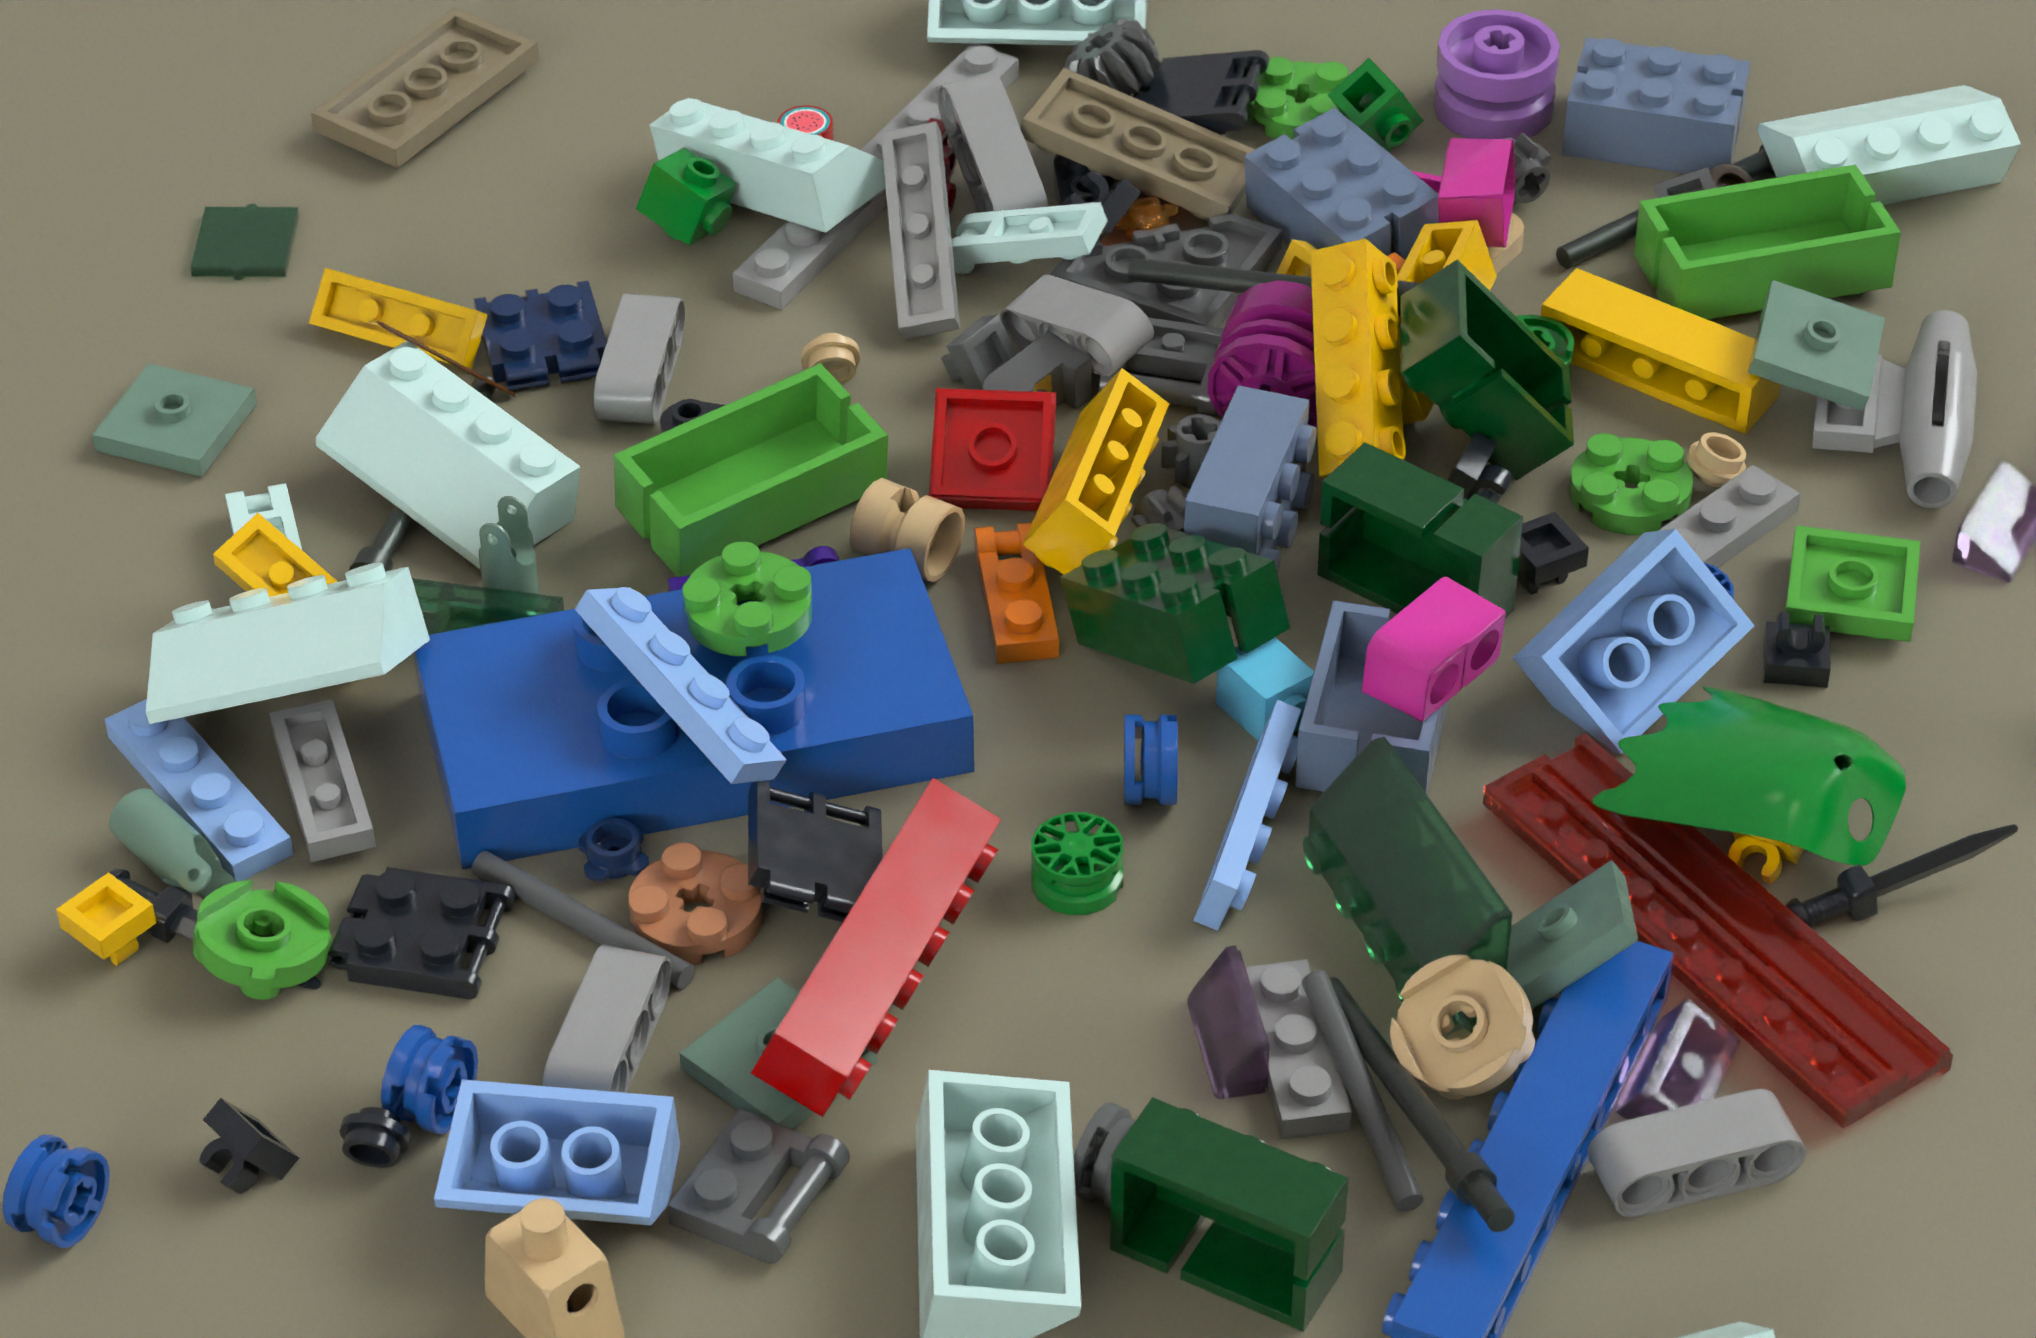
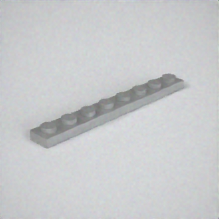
M971 43L872 138L861 151L883 160L881 132L925 124L930 118L942 120L937 104V88L941 84L993 71L1000 77L1006 89L1019 76V59L995 51L991 47ZM886 188L826 233L786 221L732 273L733 292L782 310L887 207Z

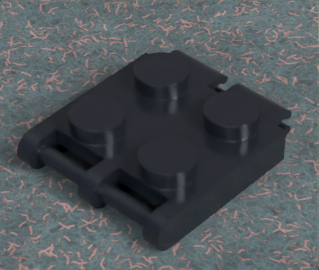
M1261 50L1163 58L1159 69L1153 73L1154 78L1152 81L1139 88L1138 94H1134L1132 97L1220 135L1230 131H1240L1245 127L1248 120V113L1245 110L1247 104L1255 100L1259 91V86L1256 82L1259 74H1263L1267 70L1270 59Z
M769 780L752 782L748 794V885L758 888L761 892V901L764 903L808 913V903L813 904L814 901L818 902L819 917L844 922L883 859L881 810L866 806L863 811L829 803L826 802L825 794L813 791L806 797L770 787ZM770 801L777 802V803H781V804L788 805V806H792V807H796V808H800V809H804V811H800V810H796V809L784 807V806H781V805L773 804V803H770ZM826 815L859 824V826L827 818Z
M387 867L385 873L380 876L362 875L347 908V912L351 914L349 917L342 919L328 951V955L332 957L329 964L336 969L346 970L350 982L473 999L478 995L482 985V980L478 974L486 955L493 954L498 945L499 935L496 933V929L502 914L512 909L517 897L516 892L505 884ZM483 909L489 910L484 925L477 926ZM466 952L472 953L466 970H460Z

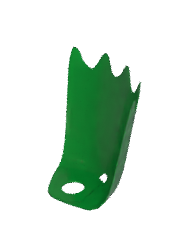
M1703 686V689L1712 695L1711 699L1699 702H1669L1658 705L1659 710L1667 718V725L1662 731L1654 734L1625 737L1619 740V748L1635 764L1636 771L1623 784L1616 788L1604 790L1592 799L1593 804L1597 807L1625 816L1763 837L1798 846L1835 862L1853 866L1858 864L1864 866L1875 860L1885 843L1906 791L1905 772L1898 761L1860 731L1832 720L1755 697ZM1838 755H1845L1850 757L1852 763L1848 768L1839 770L1834 762V758ZM1859 798L1866 800L1872 811L1871 830L1862 841L1854 839L1848 827L1850 807Z

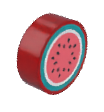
M810 105L796 106L784 111L778 118L777 123L782 126L812 135H820L825 139L833 141L832 116L820 107Z

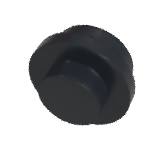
M365 1107L359 1113L345 1116L339 1130L340 1136L344 1140L342 1146L344 1155L352 1161L368 1167L389 1168L396 1165L399 1155L408 1150L411 1141V1133L401 1124L400 1118L395 1113L378 1107Z

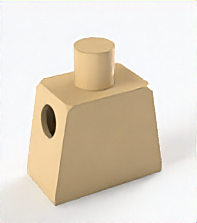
M549 1198L535 1199L527 1203L521 1211L491 1228L485 1236V1296L525 1338H625L608 1261L602 1251L565 1215L564 1208L559 1202ZM567 1302L572 1306L573 1313L567 1311Z

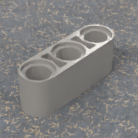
M990 71L938 86V110L978 213L1048 207L1046 193L1003 83L996 72Z
M1043 275L1000 312V319L1006 332L1022 348L1025 349L1046 332L1050 331L1091 357V371L1102 376H1111L1154 338L1151 322L1145 313L1133 302L1052 275Z
M624 293L622 295L596 376L594 413L597 420L643 424L658 423L684 337L685 302L682 297Z
M607 945L598 947L550 1051L544 1069L542 1086L628 1092L668 997L671 982V961L668 957Z
M1753 1089L1618 1122L1599 1132L1590 1142L1587 1153L1615 1210L1622 1216L1632 1218L1781 1181L1796 1172L1803 1164L1806 1157V1147L1777 1097L1769 1090Z

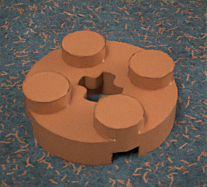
M683 842L668 846L662 853V859L651 863L639 873L633 881L628 894L630 921L636 930V934L692 965L703 964L702 955L714 954L724 950L725 959L739 953L754 940L763 921L761 892L757 887L748 885V864H744L738 859L720 852L700 850L691 843ZM692 902H703L710 906H697L692 912L684 911V905Z

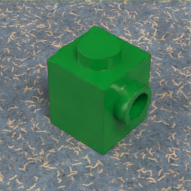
M1370 58L1366 59L1328 94V97L1346 118L1387 152L1403 144L1411 136L1413 130L1424 121L1402 91Z
M684 147L653 163L636 210L661 226L668 236L682 241L689 246L709 234L717 235L726 226L733 212V208L729 204L737 183L721 173L713 162L698 157Z

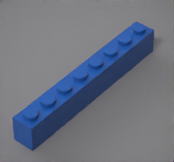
M1637 941L1563 989L1559 998L1552 996L1546 1000L1537 1026L1539 1038L1534 1045L1531 1056L1525 1062L1519 1064L1514 1071L1512 1081L1515 1084L1511 1092L1501 1090L1497 1094L1490 1111L1487 1125L1490 1133L1485 1142L1475 1139L1469 1148V1152L1479 1154L1496 1175V1189L1514 1211L1515 1220L1507 1230L1493 1232L1473 1205L1463 1204L1452 1189H1449L1438 1212L1436 1220V1230H1438V1233L1433 1243L1422 1240L1418 1246L1409 1274V1280L1412 1284L1406 1295L1396 1292L1390 1300L1383 1320V1334L1391 1338H1501L1589 1159L1587 1153L1589 1144L1604 1129L1667 1001L1673 952Z

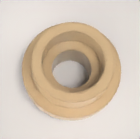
M837 333L821 334L807 343L802 349V366L806 370L821 363L840 384L846 383L854 377L856 367L860 362L859 346L851 338Z
M1710 432L1704 434L1700 441H1696L1690 446L1686 454V461L1693 470L1695 477L1712 487H1721L1746 470L1744 462L1746 451L1743 446L1733 438L1721 433Z

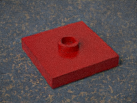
M936 388L929 496L959 508L1038 511L1053 477L1057 408L1056 392Z

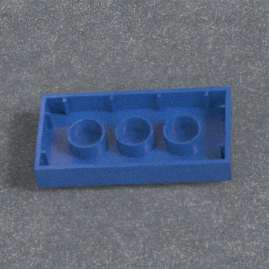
M911 548L804 567L810 572L812 577V622L804 635L795 643L768 653L767 644L757 647L746 646L747 656L721 654L700 644L693 638L688 628V620L683 606V589L644 596L651 604V611L669 631L686 641L690 647V654L709 675L716 677L726 685L730 693L729 697L750 719L758 722L766 729L770 737L769 741L787 759L775 779L769 780L770 787L806 797L813 791L825 794L826 800L929 781L932 778L940 779L974 772V716ZM743 600L738 602L737 605L756 600ZM575 609L429 635L430 640L414 652L419 695L462 869L472 868L474 860L483 851H488L504 861L578 848L580 837L592 825L608 818L627 820L640 828L644 835L748 815V794L752 782L731 784ZM770 801V803H773V804L781 805V806H784V807H792V806H788V805H784V804H781V803H777V802Z

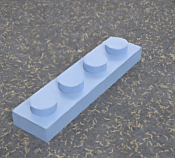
M630 587L586 590L575 611L731 784L774 780L787 759L769 741L770 737L766 729L758 722L750 719L729 697L730 693L726 685L716 677L709 675L690 654V647L686 641L669 631L651 611L650 602L642 594Z
M147 699L104 719L108 738L160 798L208 841L212 850L219 858L222 868L235 881H243L294 855L291 837L184 717L149 724L146 715Z
M1280 700L1276 701L1257 741L1193 921L1218 931L1229 907L1241 911L1248 898L1256 874L1245 869L1247 862L1249 861L1257 865L1264 852L1272 828L1262 824L1263 817L1266 816L1274 819L1288 785L1287 782L1277 779L1279 772L1289 775L1297 758L1298 737L1293 735L1301 709Z

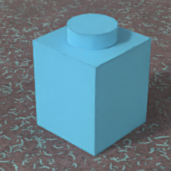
M1276 637L1249 653L1239 651L1237 646L1235 650L1238 659L1217 671L1216 704L1258 741L1276 701L1280 700L1301 709L1294 732L1298 731L1314 671Z

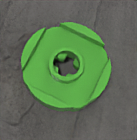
M1284 57L1269 58L1270 62L1267 70L1263 74H1259L1256 81L1259 86L1258 94L1254 101L1248 102L1246 107L1248 120L1253 126L1255 119L1265 125V135L1274 140L1284 134L1290 139H1294L1295 128L1333 108H1336L1341 113L1328 97V94L1349 76L1348 68L1334 61L1319 64L1301 61L1292 62Z
M1599 433L1588 439L1586 450L1574 460L1571 469L1569 495L1572 505L1578 512L1579 505L1581 504L1585 510L1593 514L1592 523L1596 526L1618 534L1642 535L1644 532L1660 530L1662 528V521L1671 519L1676 514L1678 517L1690 508L1693 474L1690 467L1683 460V448L1674 441L1666 439L1651 441L1631 437L1618 438L1613 434ZM1625 483L1637 484V488H1627Z
M735 542L727 545L722 551V556L715 557L698 567L683 586L684 612L687 616L688 628L693 638L708 649L721 654L747 656L746 646L757 647L765 644L768 646V653L782 650L800 639L812 622V577L810 572L786 557L760 551L755 544L750 542ZM743 600H756L737 605L738 602Z
M253 880L236 881L214 890L201 902L193 936L192 952L194 958L218 978L240 986L241 991L246 996L258 1000L274 998L280 993L281 988L296 986L314 977L328 963L329 959L328 951L331 945V934L329 931L330 917L326 907L311 893L289 883L275 881L274 891L265 889L252 890ZM275 934L273 937H258Z

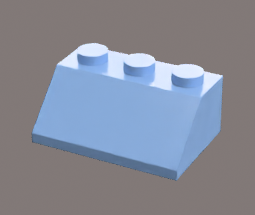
M1676 529L1644 532L1513 657V660L1555 709L1613 752L1622 754L1623 751L1618 745L1619 740L1625 737L1642 735L1663 715L1658 708L1659 704L1676 702L1755 625Z
M462 1080L434 1196L435 1207L516 1214L527 1203L535 1199L549 1198L562 1205L565 1215L569 1219L652 1225L670 1202L680 1150L674 1097Z

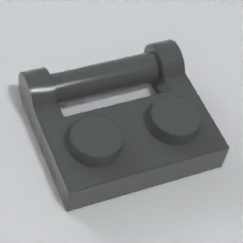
M1148 317L1153 326L1154 338L1111 376L1101 375L1099 392L1121 368L1138 374H1153L1201 383L1196 384L1131 374L1169 404L1198 408V414L1217 416L1208 396V373L1214 361L1215 352L1221 343V334L1224 328Z
M738 1109L668 1204L669 1224L762 1262L777 1263L791 1244L790 1232L828 1179H836L850 1160L849 1150L839 1139L831 1135L818 1134L813 1138L745 1110ZM790 1166L799 1168L800 1170L766 1217H759L753 1221L755 1215Z

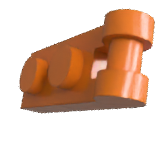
M1032 522L1018 523L1016 530L994 532L993 526L974 528L976 561L997 664L1059 658V636L1044 565L1035 553L1023 545ZM1019 554V558L998 560V556Z

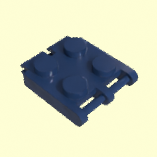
M588 280L576 282V286L559 285L552 288L548 293L538 294L537 289L525 290L524 297L514 294H503L495 297L491 302H487L486 297L474 299L475 310L488 314L481 337L495 383L506 381L507 388L513 391L549 385L547 375L558 373L560 382L597 376L607 341Z

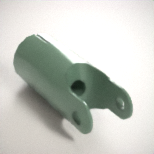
M504 496L498 501L499 521L496 524H483L479 531L481 548L478 555L487 624L542 614L533 535L528 522V512L523 502L512 496ZM509 505L514 506L516 509L510 508Z
M146 788L134 790L125 795L111 812L109 819L110 832L164 883L184 888L191 893H201L206 898L214 890L236 882L222 868L219 858L212 850L208 841L154 791Z

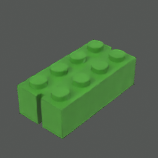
M1855 164L1642 200L1639 204L1634 257L1651 286H1657L1656 294L1661 302L1708 320L1762 310L1765 295L1772 280L1825 298L1851 294L1857 295L1868 291L1891 288L1901 231L1881 201L1875 202V192Z
M820 363L614 454L615 507L644 540L651 537V548L676 577L691 575L705 562L722 556L723 549L731 543L750 542L756 546L761 545L861 499L865 490L874 481L880 478L887 480L888 434L858 402L851 405V395Z

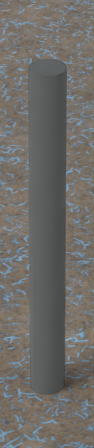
M483 851L474 860L472 866L473 874L487 882L510 886L516 892V898L596 943L668 957L671 961L670 984L675 987L684 989L693 979L695 973L694 965L492 853Z
M1323 970L1311 972L1303 978L1302 986L1394 1203L1399 1211H1411L1423 1203V1195L1327 972Z

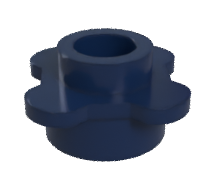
M608 818L592 825L579 839V849L587 855L588 860L584 864L585 876L593 881H604L607 878L619 879L628 874L638 876L649 865V857L641 852L640 847L644 841L643 831L631 822L620 818Z

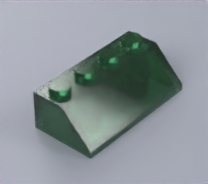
M1385 736L1372 740L1310 806L1308 836L1303 839V852L1310 870L1315 875L1321 874L1333 891L1334 900L1339 912L1345 919L1352 918L1363 934L1365 946L1371 959L1376 964L1383 963L1394 979L1398 996L1406 982L1419 969L1445 956L1467 955L1471 960H1484L1488 963L1491 961L1507 971L1513 913ZM1462 1011L1452 1016L1454 1025L1475 1018H1469Z

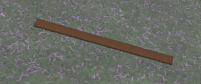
M377 321V324L382 328L510 396L516 397L514 392L385 323Z

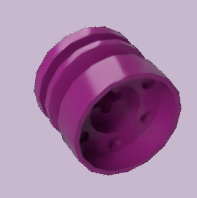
M1278 280L1256 284L1238 296L1229 311L1221 334V343L1215 352L1214 361L1208 373V396L1216 413L1222 418L1239 385L1308 399V425L1315 426L1317 429L1312 288L1301 283Z

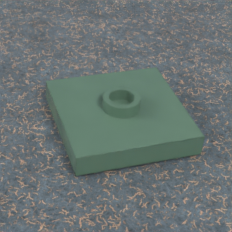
M1772 280L1765 295L1748 373L1863 411L1870 396L1885 318Z
M148 363L92 434L95 451L202 477L257 405L255 389Z
M1612 860L1500 933L1505 970L1522 987L1530 1002L1531 1009H1534L1637 942L1638 935L1626 878Z
M777 977L680 1052L681 1069L737 1110L742 1109L794 1129L814 1112L751 1074V1071L800 992ZM865 1048L860 1057L874 1065L877 1062V1055Z

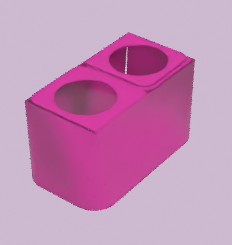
M1450 138L1438 194L1439 223L1478 220L1487 247H1506L1515 196L1513 139Z
M1448 577L1441 578L1373 635L1366 651L1362 692L1410 715L1420 722H1424L1498 659L1506 611Z

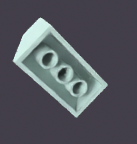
M929 0L927 41L938 43L1075 45L1083 42L1088 37V33L1096 32L1103 24L1112 25L1118 19L1137 20L1142 28L1146 29L1147 0Z
M1966 85L1760 123L1757 128L1777 178L1856 164L1875 192V202L1881 201L1883 205L2000 183L2021 146L2001 98Z
M686 98L674 103L667 113L649 125L658 160L685 147L698 157L713 162L721 173L737 183L730 203L825 233L886 188L883 160L852 146L825 139L820 135L808 134L782 126L779 123L768 122L741 114L738 111L710 105L698 99Z
M409 341L400 344L363 366L316 436V446L479 569L478 554L481 548L479 531L483 524H496L499 521L497 505L502 497H515L526 506L534 545L574 520L581 466ZM509 505L510 508L516 509L514 506Z
M372 563L346 572L347 580L327 584L324 575L313 576L289 584L287 586L288 593L269 597L266 588H259L231 597L229 599L230 606L211 609L210 602L206 600L173 610L174 620L154 632L152 636L146 715L149 724L385 675L430 640L409 567L385 571L383 563Z
M928 1070L916 1122L920 1338H1033L1078 1317L1081 1310L1069 1082Z

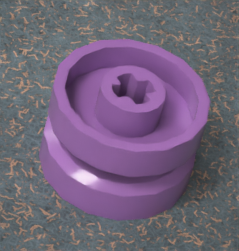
M1499 9L1474 11L1451 21L1442 29L1437 48L1436 66L1439 73L1435 82L1433 106L1438 120L1451 132L1465 138L1502 139L1510 137L1516 140L1520 133H1524L1528 137L1540 133L1550 124L1555 106L1556 85L1554 81L1558 71L1560 45L1555 32L1542 21L1520 12Z

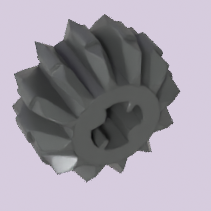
M1126 18L1118 19L1112 25L1103 24L1096 32L1088 33V37L1083 42L1075 44L1072 49L1073 53L1065 61L1068 70L1129 96L1131 94H1138L1139 88L1150 83L1154 78L1153 73L1159 69L1162 63L1158 57L1159 53L1154 46L1155 42L1149 32L1143 29L1137 20L1128 21Z

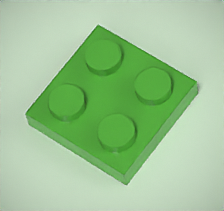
M1796 525L1785 612H1789V623L1813 625L1814 615L1819 614L1823 615L1825 626H1830V632L1911 642L1921 541Z

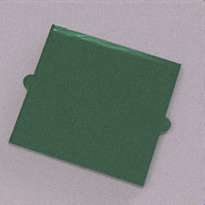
M254 203L248 204L246 207H205L190 267L192 277H233L235 280H242L244 277H286L299 219L298 207H257Z

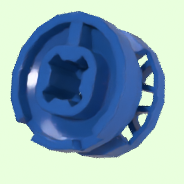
M1124 715V805H1141L1144 798H1157L1160 805H1177V715H1160L1158 721H1144L1141 715ZM1135 739H1142L1140 757L1142 781H1135Z
M413 1025L395 1045L387 1063L381 1089L382 1108L395 1113L401 1121L412 1122L416 1119L418 1125L423 1130L435 1134H446L451 1128L461 1081L476 1080L478 1067L476 1046L472 1041L458 1036H448L445 1039H441L436 1036L432 1028L424 1025Z
M55 1135L39 1136L30 1142L19 1155L9 1174L4 1190L2 1207L5 1223L21 1233L36 1230L39 1237L45 1242L59 1248L72 1247L82 1240L93 1227L103 1208L110 1176L107 1159L101 1153L86 1147L71 1150L62 1138Z

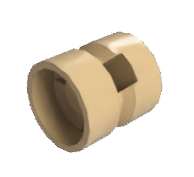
M880 478L865 490L857 504L850 528V545L854 552L864 556L911 548L921 577L935 582L946 574L957 557L965 531V515L962 508L928 495L920 498L917 491Z

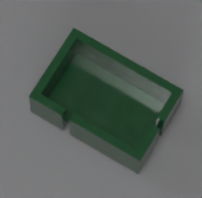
M1458 259L1400 296L1401 324L1399 329L1402 358L1400 372L1403 379L1414 392H1423L1431 401L1438 405L1443 418L1452 428L1457 430L1461 428L1471 438L1477 431L1496 442L1497 445L1488 459L1489 463L1499 464L1508 470L1517 481L1574 445L1572 410L1567 406L1572 403L1569 367Z
M1364 442L1322 481L1320 524L1326 526V528L1319 534L1317 575L1397 614L1438 580L1448 577L1505 610L1507 617L1514 610L1523 516L1477 494L1466 500L1464 499V488Z
M1152 523L1138 527L1131 532L1130 539L1110 550L1097 551L1086 556L1082 560L1081 566L1060 577L1078 644L1191 684L1199 682L1238 659L1227 616L1231 617L1239 651L1249 653L1290 629L1274 560L1246 552L1239 547H1229L1207 540L1200 535H1190L1177 531L1161 523Z
M1152 1097L1111 1155L1110 1250L1168 1274L1204 1219L1213 1220V1223L1180 1270V1280L1304 1332L1342 1273L1345 1230L1341 1227L1346 1221L1349 1177L1336 1173L1321 1163L1307 1161L1268 1145L1258 1137L1241 1134L1202 1118L1192 1110L1178 1108Z

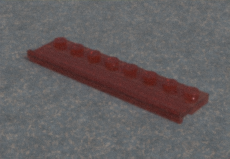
M1586 733L1575 738L1574 748L1557 757L1550 759L1544 754L1484 786L1483 805L1572 885L1612 860L1626 878L1638 935L1637 941L1673 952L1671 974L1843 1129L1936 1073L1945 1074L1950 1071L1953 1054L1950 1053L1948 1046L1695 827L1625 816L1607 811L1593 804L1592 799L1604 790L1618 787L1633 774Z

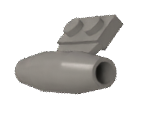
M1948 310L1936 311L1926 316L1922 321L1906 369L1883 360L1882 354H1878L1870 396L1863 411L1817 396L1812 448L1873 453L1874 448L1899 442L1907 493L1914 503L1926 508H1939L1951 503L1956 497L1972 449L1978 374L1967 320L1962 315Z

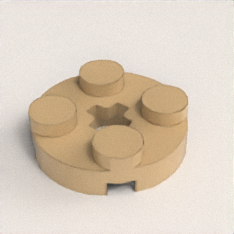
M1467 955L1445 956L1419 969L1402 989L1399 996L1403 999V1002L1398 1009L1397 1021L1394 1018L1391 1021V1042L1401 1065L1422 1085L1451 1100L1479 1095L1497 1087L1514 1073L1519 1064L1525 1062L1531 1056L1535 1045V1038L1531 1031L1533 1022L1532 1009L1527 995L1519 983L1501 966L1491 961L1488 963L1484 960H1471ZM1462 1011L1469 1018L1477 1016V1023L1473 1027L1471 1035L1463 1040H1460L1458 1037L1450 1040L1447 1039L1446 1033L1454 1028L1453 1015Z

